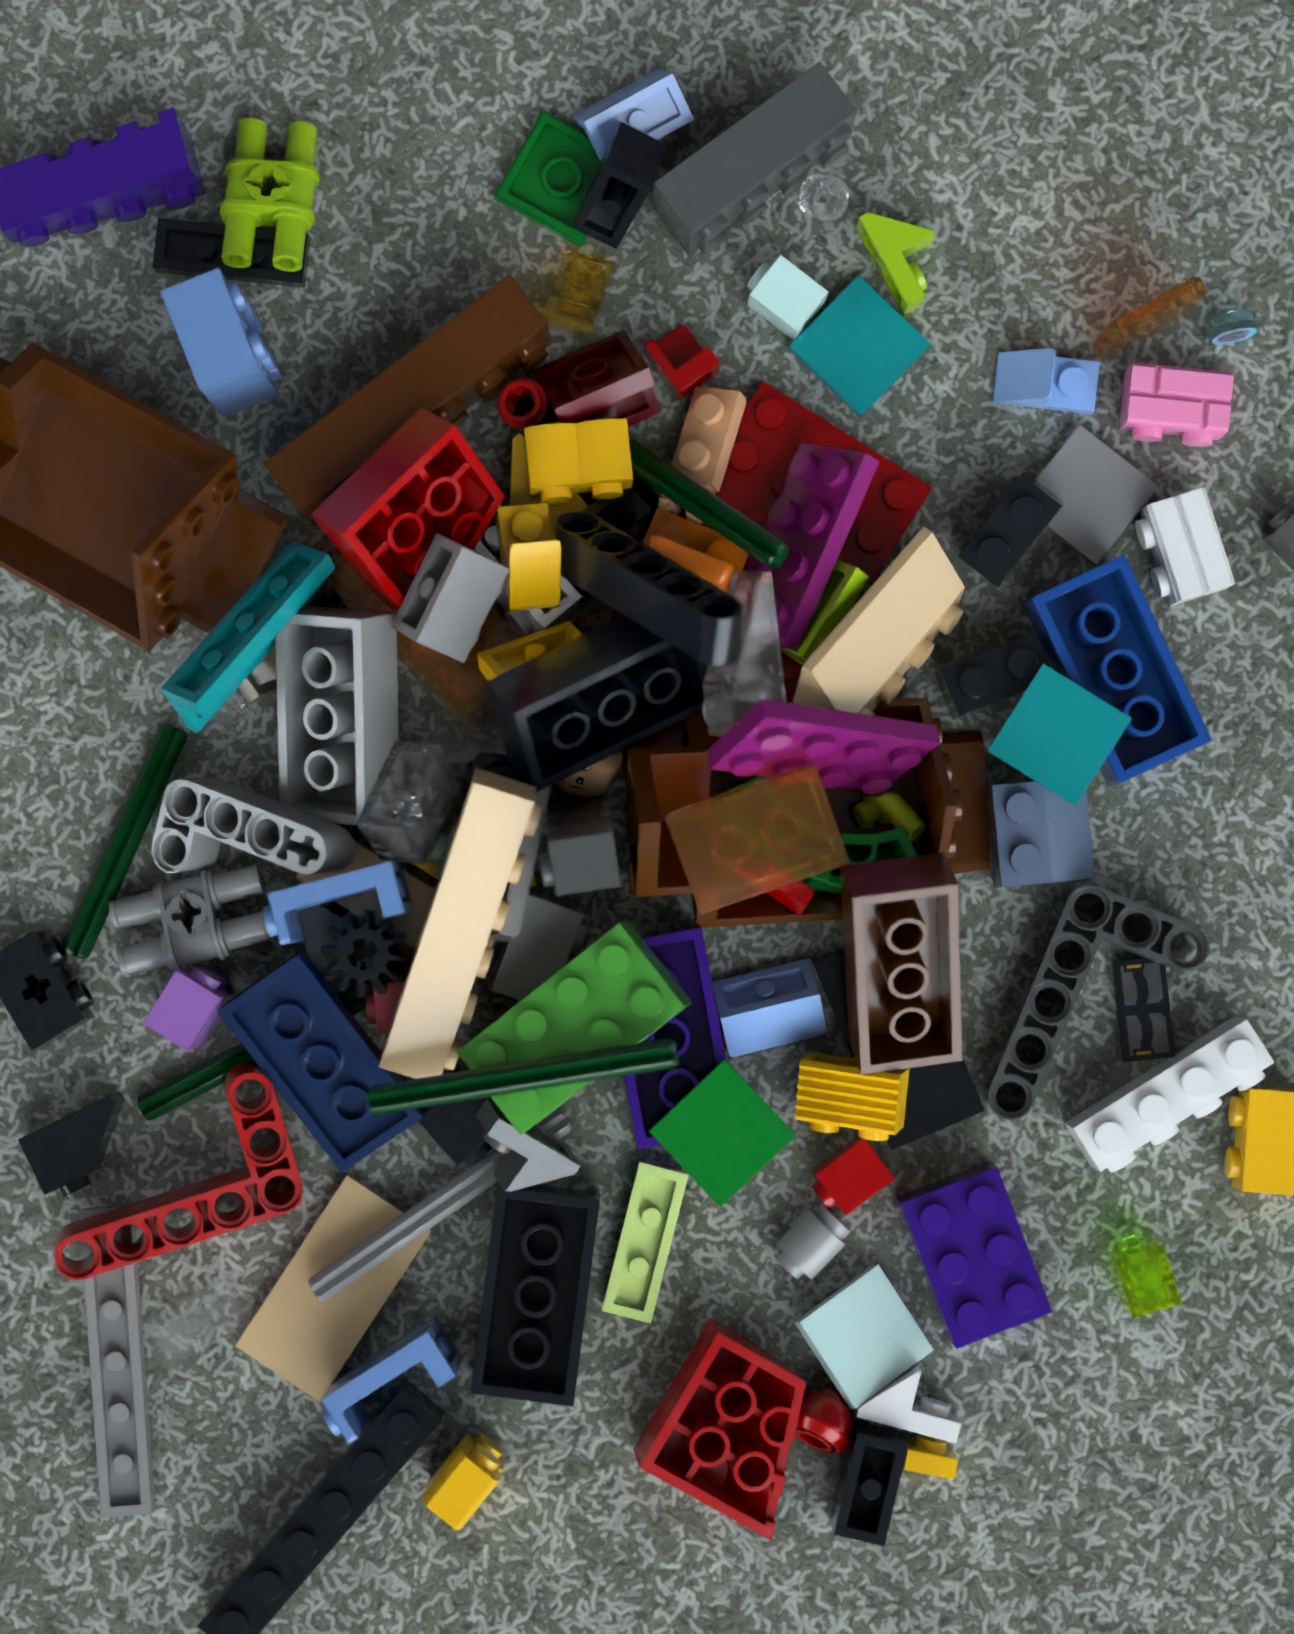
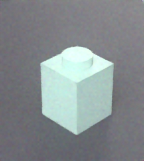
M781 254L772 266L764 262L747 284V287L752 290L749 294L748 306L792 340H795L804 331L822 308L829 292Z

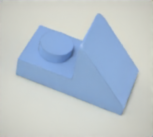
M1055 348L999 352L992 403L1093 414L1100 362L1055 357Z

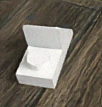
M918 1363L857 1409H853L858 1418L952 1443H957L961 1422L957 1415L950 1413L951 1405L928 1397H921L920 1405L914 1403L921 1376V1368Z

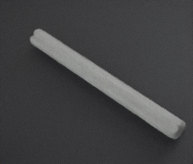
M556 1109L535 1126L557 1140L568 1134L571 1130L569 1121L559 1109ZM494 1150L310 1277L308 1285L316 1298L321 1302L328 1300L497 1183L498 1180L494 1175V1170L505 1154Z

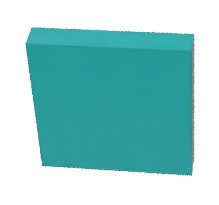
M858 275L789 345L788 350L857 417L861 418L919 359L931 344Z
M1043 664L991 744L988 752L1069 803L1077 806L1132 718Z

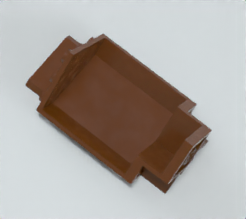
M33 342L12 362L0 357V567L149 652L163 637L168 638L176 631L181 618L209 634L265 572L289 516L239 489L236 454Z
M927 697L893 699L889 704L881 701L873 710V713L878 717L936 725L940 744L923 757L917 766L910 768L893 782L888 790L884 791H892L901 795L927 824L925 831L915 840L911 841L917 856L944 852L954 874L989 869L990 850L985 756L981 731L942 733L941 721L939 718H932ZM753 707L705 709L684 719L682 746L621 751L622 771L624 772L626 801L624 802L626 843L629 845L630 852L629 894H636V897L690 894L696 928L843 919L841 893L814 889L815 893L799 916L721 863L731 847H741L731 838L720 823L710 803L720 794L760 776L740 777L734 775L733 772L710 769L707 750ZM769 777L783 799L798 813L809 819V823L821 829L837 834L862 835L882 833L896 829L891 823H875L871 828H862L856 823L852 815L853 807L858 802H862L863 796L867 795V793L860 789L846 787L824 788L820 784L801 781L785 783L778 781L777 778Z

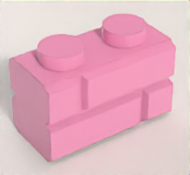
M1132 362L1124 372L1119 430L1132 431L1131 438L1138 441L1158 442L1162 440V435L1164 434L1182 436V444L1187 446H1212L1213 439L1219 440L1229 429L1230 401L1232 399L1234 380L1233 372Z

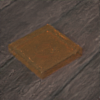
M1193 276L1110 322L1092 346L1099 361H1104L1187 315L1208 292L1200 276Z

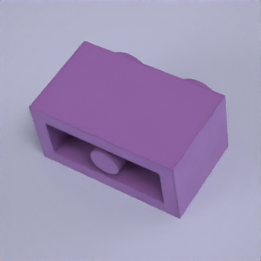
M203 965L202 968L194 966V968L175 970L143 1024L186 1051L206 1044L222 1018L217 1012L218 1009L232 999L236 993L226 988L230 981L226 976L207 965Z

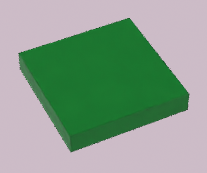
M542 110L494 195L495 201L580 248L584 245L588 235L571 228L600 164V160L587 134Z
M725 1059L649 1129V1132L720 1208L796 1137L795 1133Z

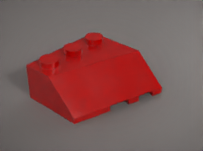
M421 407L336 489L311 516L362 581L385 604L398 613L436 533L474 550L505 495L455 424Z
M709 1318L633 1448L639 1467L772 1541L776 1524L774 1518L779 1495H782L786 1478L784 1472L790 1445L795 1437L806 1386L805 1379L753 1341Z

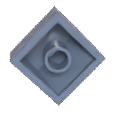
M1036 781L986 787L994 888L1095 878L1087 791L1077 806H1074Z

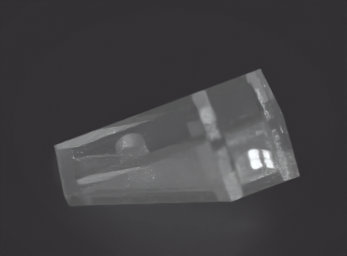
M739 571L733 573L728 594L737 598L743 605L741 652L739 659L731 664L707 666L703 681L704 702L702 711L704 720L708 725L709 736L722 737L762 699L786 702L771 571Z

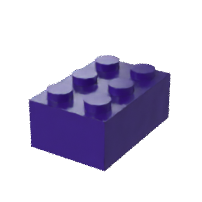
M988 1161L896 1196L947 1335L956 1349L1052 1313L996 1165Z

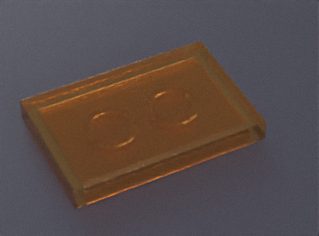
M815 762L665 814V820L700 915L850 863Z

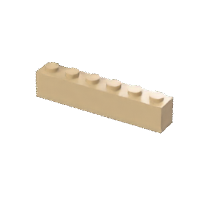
M475 768L382 1049L379 1068L415 1079L442 1075L444 1068L454 1070L459 1057L457 1051L462 1046V1041L455 1039L460 1022L467 1025L470 1024L478 999V995L470 993L475 977L485 979L494 949L486 946L491 930L501 932L508 913L510 902L502 900L507 883L510 882L517 885L524 866L526 854L518 852L524 834L534 836L541 816L542 806L535 804V786Z

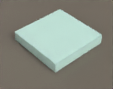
M879 1264L872 1265L794 1322L849 1409H857L934 1350Z

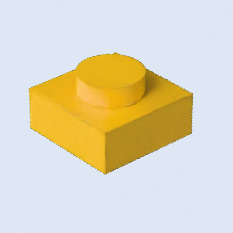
M917 1435L916 1442L907 1441L908 1448L903 1465L904 1470L955 1480L958 1458L952 1449L946 1448L947 1441L926 1435Z

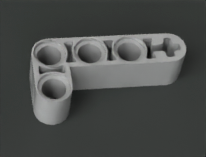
M202 777L178 779L172 781L167 786L161 803L151 853L157 867L165 873L198 871L210 868L215 863L221 842L300 874L311 875L345 869L354 857L355 845L348 830L340 825L219 778ZM278 827H279V831H280V839H279V836H278Z

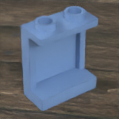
M388 861L267 893L270 905L263 906V915L269 935L271 937L278 935L281 945L304 941L305 938L299 918L300 910L374 890L377 891L384 918L414 912L402 863Z
M435 1316L334 1380L321 1399L325 1405L321 1409L322 1416L332 1433L336 1436L343 1434L350 1444L359 1438L369 1419L359 1404V1400L422 1361L437 1387H440L456 1377L463 1358Z

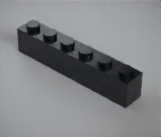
M406 1379L365 1426L359 1438L347 1447L210 1606L197 1627L205 1634H260L438 1427L445 1412Z

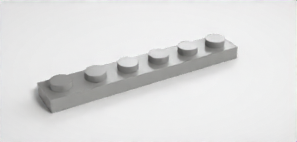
M124 1205L82 1208L79 1210V1220ZM128 1224L120 1227L115 1232V1239L123 1244L136 1242L135 1225ZM81 1241L82 1260L92 1252L91 1246ZM138 1262L84 1279L101 1518L152 1514L156 1509Z

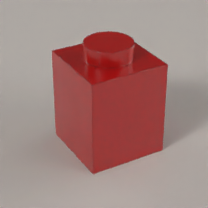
M857 1135L812 1169L819 1181L811 1187L829 1211L838 1205L847 1216L895 1178L868 1142Z

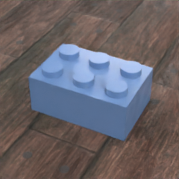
M216 268L160 291L197 386L223 417L279 396L275 381L283 379L281 371L272 351L268 349L264 339L261 340L259 334L264 332L263 326L254 305L250 304L246 293L242 292L237 279L228 282L221 270Z

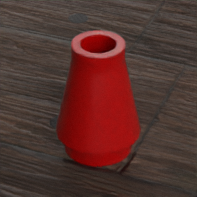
M528 378L512 380L503 387L499 394L498 411L503 421L509 426L524 429L541 425L546 421L549 413L547 396L544 389L536 381ZM528 403H535L530 413L526 412L523 414L524 407Z

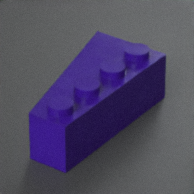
M173 107L157 113L160 123L149 127H139V123L135 121L116 127L117 135L114 139L107 142L85 138L70 143V146L65 150L66 156L57 159L55 154L45 152L0 168L1 231L12 243L19 242L21 246L30 247L49 241V234L68 229L70 234H83L97 229L98 221L117 217L118 221L129 222L143 218L147 215L146 209L165 204L167 209H181L194 204L196 201L195 196L206 194L192 136L176 109Z

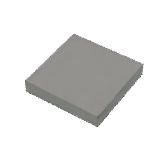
M1081 424L1078 425L1035 479L1063 501L1062 508L1045 529L1092 566L1098 564L1159 487Z

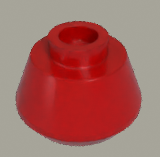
M821 1388L819 1393L809 1392L802 1400L795 1437L818 1451L837 1455L849 1449L851 1445L853 1413L847 1408V1404L842 1396L831 1389Z

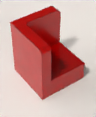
M680 325L657 343L651 338L643 344V354L678 401L694 391L695 387L701 386L719 372V360L709 347L702 349L685 325Z

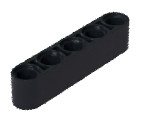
M571 511L563 513L556 518L554 540H560L562 577L704 664L720 666L731 664L739 659L743 605L737 598L596 515L582 511Z

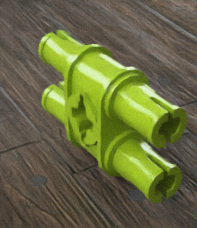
M256 118L240 119L238 122L235 154L225 165L224 174L228 178L225 201L220 205L219 212L221 219L226 223L221 255L222 261L225 265L233 268L250 267L255 229L270 228L276 229L272 257L274 267L287 272L299 271L302 269L306 232L312 228L316 217L312 210L315 187L320 182V174L316 166H314L318 135L317 128L309 122H291L288 125L284 161L264 160L268 134L266 123Z

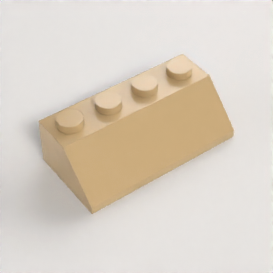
M923 526L803 664L793 700L794 704L876 716L873 710L881 701L886 704L891 703L903 687L906 679L902 676L911 666L919 669L927 660L935 646L932 641L938 633L942 632L948 635L963 614V609L958 606L965 586L932 531Z

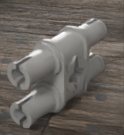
M256 863L215 874L213 870L208 871L204 869L201 870L200 875L165 883L163 880L157 881L152 886V891L109 901L110 916L117 931L160 920L163 926V931H161L158 938L117 947V958L122 974L127 978L168 967L169 970L173 971L183 969L184 966L215 958L223 961L228 956H231L232 950L275 940V936L271 937L269 935L263 910L225 921L220 914L224 903L266 893L260 866ZM193 907L198 915L193 917L192 933H190L186 926L191 923L190 916L193 915L191 910Z

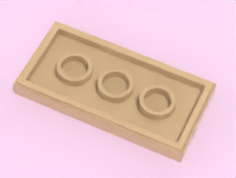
M348 1174L235 1346L320 1402L433 1229L427 1230L324 1302L319 1301L308 1285L310 1277L406 1212Z

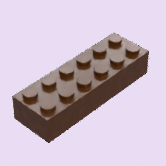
M509 274L263 464L299 511L313 526H316L317 522L311 514L421 407L455 424L458 428L469 417L466 410L481 398L485 403L496 399L507 384L506 379L520 368L527 373L539 366L549 355L546 351V348L551 345L548 323Z

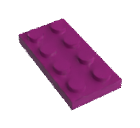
M806 443L800 444L796 455L789 464L788 474L776 501L769 510L768 520L764 526V529L788 546L789 555L777 569H770L753 556H749L747 568L733 596L743 605L741 638L795 652L798 651L880 461L865 452Z
M762 699L707 750L710 769L733 772L734 775L740 777L757 775L777 778L778 781L785 783L801 781L820 784L824 788L846 787L860 789L867 794H877L888 790L892 783L905 772L917 766L923 757L940 744L936 725Z

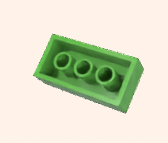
M625 921L613 927L458 1050L457 1053L468 1068L474 1070L642 1043L689 1006L692 1001L630 921ZM592 1081L492 1096L491 1098L519 1135H522L535 1127Z

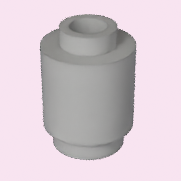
M821 1203L814 1211L808 1209L777 1241L776 1245L782 1252L776 1259L797 1280L803 1274L813 1279L846 1245L843 1240L851 1231L835 1214Z

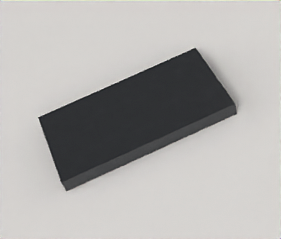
M843 949L816 960L812 964L851 1057L855 1058L848 1035L845 954ZM963 1057L962 1061L910 1068L904 1127L896 1135H889L887 1143L891 1150L985 1111Z

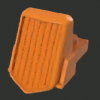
M657 508L643 544L733 596L749 555L717 531Z

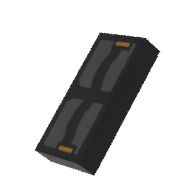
M1146 958L1112 961L1122 1062L1175 1057L1166 967Z

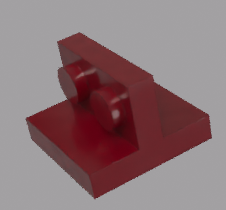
M625 330L533 370L538 384L541 385L546 393L547 401L556 423H579L598 419L622 418L627 419L629 427L662 412L652 388L655 383L649 367Z

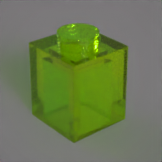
M1137 1234L1117 1241L1118 1250L1106 1253L1124 1311L1130 1317L1135 1319L1182 1304L1164 1244L1155 1238L1147 1240L1146 1234Z

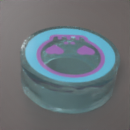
M1238 309L1219 314L1211 318L1205 325L1211 345L1246 340L1260 331L1256 312L1250 309Z

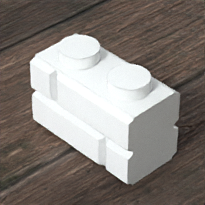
M1205 487L1151 503L1139 511L1141 519L1135 522L1137 537L1144 550L1151 548L1156 568H1152L1150 571L1152 584L1159 598L1166 596L1169 607L1225 590L1235 584Z

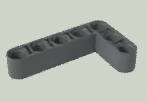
M1085 885L1074 890L1064 903L990 1082L987 1099L993 1112L1002 1119L1017 1120L1027 1115L1033 1107L1101 940L1172 970L1186 971L1196 969L1208 957L1210 946L1204 932L1192 924L1099 886ZM1092 895L1099 900L1102 913L1096 922L1086 923L1077 918L1074 912V904L1078 897ZM1128 915H1141L1148 922L1149 934L1144 941L1135 943L1124 936L1122 923ZM1177 934H1187L1196 942V955L1187 963L1178 961L1171 954V941ZM1061 942H1074L1082 950V962L1076 969L1065 970L1056 963L1054 953L1056 947ZM1044 988H1053L1063 997V1009L1055 1017H1044L1036 1009V995ZM1025 1035H1035L1040 1038L1044 1045V1054L1038 1062L1025 1064L1016 1056V1043ZM1015 1082L1023 1088L1025 1093L1024 1103L1017 1110H1003L997 1104L996 1092L1002 1084Z

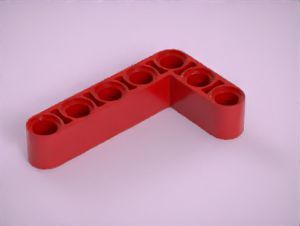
M252 1063L239 1064L231 1069L224 1082L225 1095L247 1166L69 1223L61 1228L54 1241L55 1266L59 1273L72 1280L87 1279L286 1214L297 1207L303 1195L302 1181L274 1088L260 1066ZM247 1079L258 1080L263 1086L261 1094L252 1101H243L235 1096L237 1086ZM268 1127L277 1132L274 1143L267 1148L259 1149L250 1144L252 1134L260 1128ZM282 1175L291 1180L289 1189L282 1195L272 1196L264 1191L266 1183L275 1176ZM232 1191L242 1196L240 1205L233 1211H219L214 1206L216 1199L225 1192ZM175 1208H184L193 1214L191 1221L181 1228L170 1227L164 1221L166 1215ZM132 1224L142 1229V1236L132 1244L120 1243L114 1237L115 1232L124 1225ZM73 1241L86 1242L92 1248V1252L83 1260H71L63 1253L65 1247Z

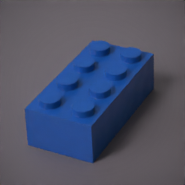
M1125 555L1038 594L1023 604L1053 670L1132 718L1100 768L1108 787L1125 782L1212 741Z

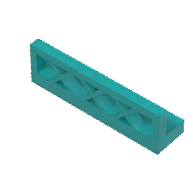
M291 541L160 688L187 728L199 732L276 645V635L300 608L310 606L327 587L324 581L336 568L327 553Z

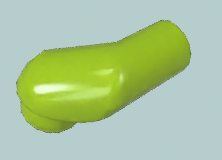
M892 791L867 794L863 796L862 802L854 805L852 815L860 827L871 828L875 823H891L895 828L904 826L910 841L919 837L927 827V824L898 793Z

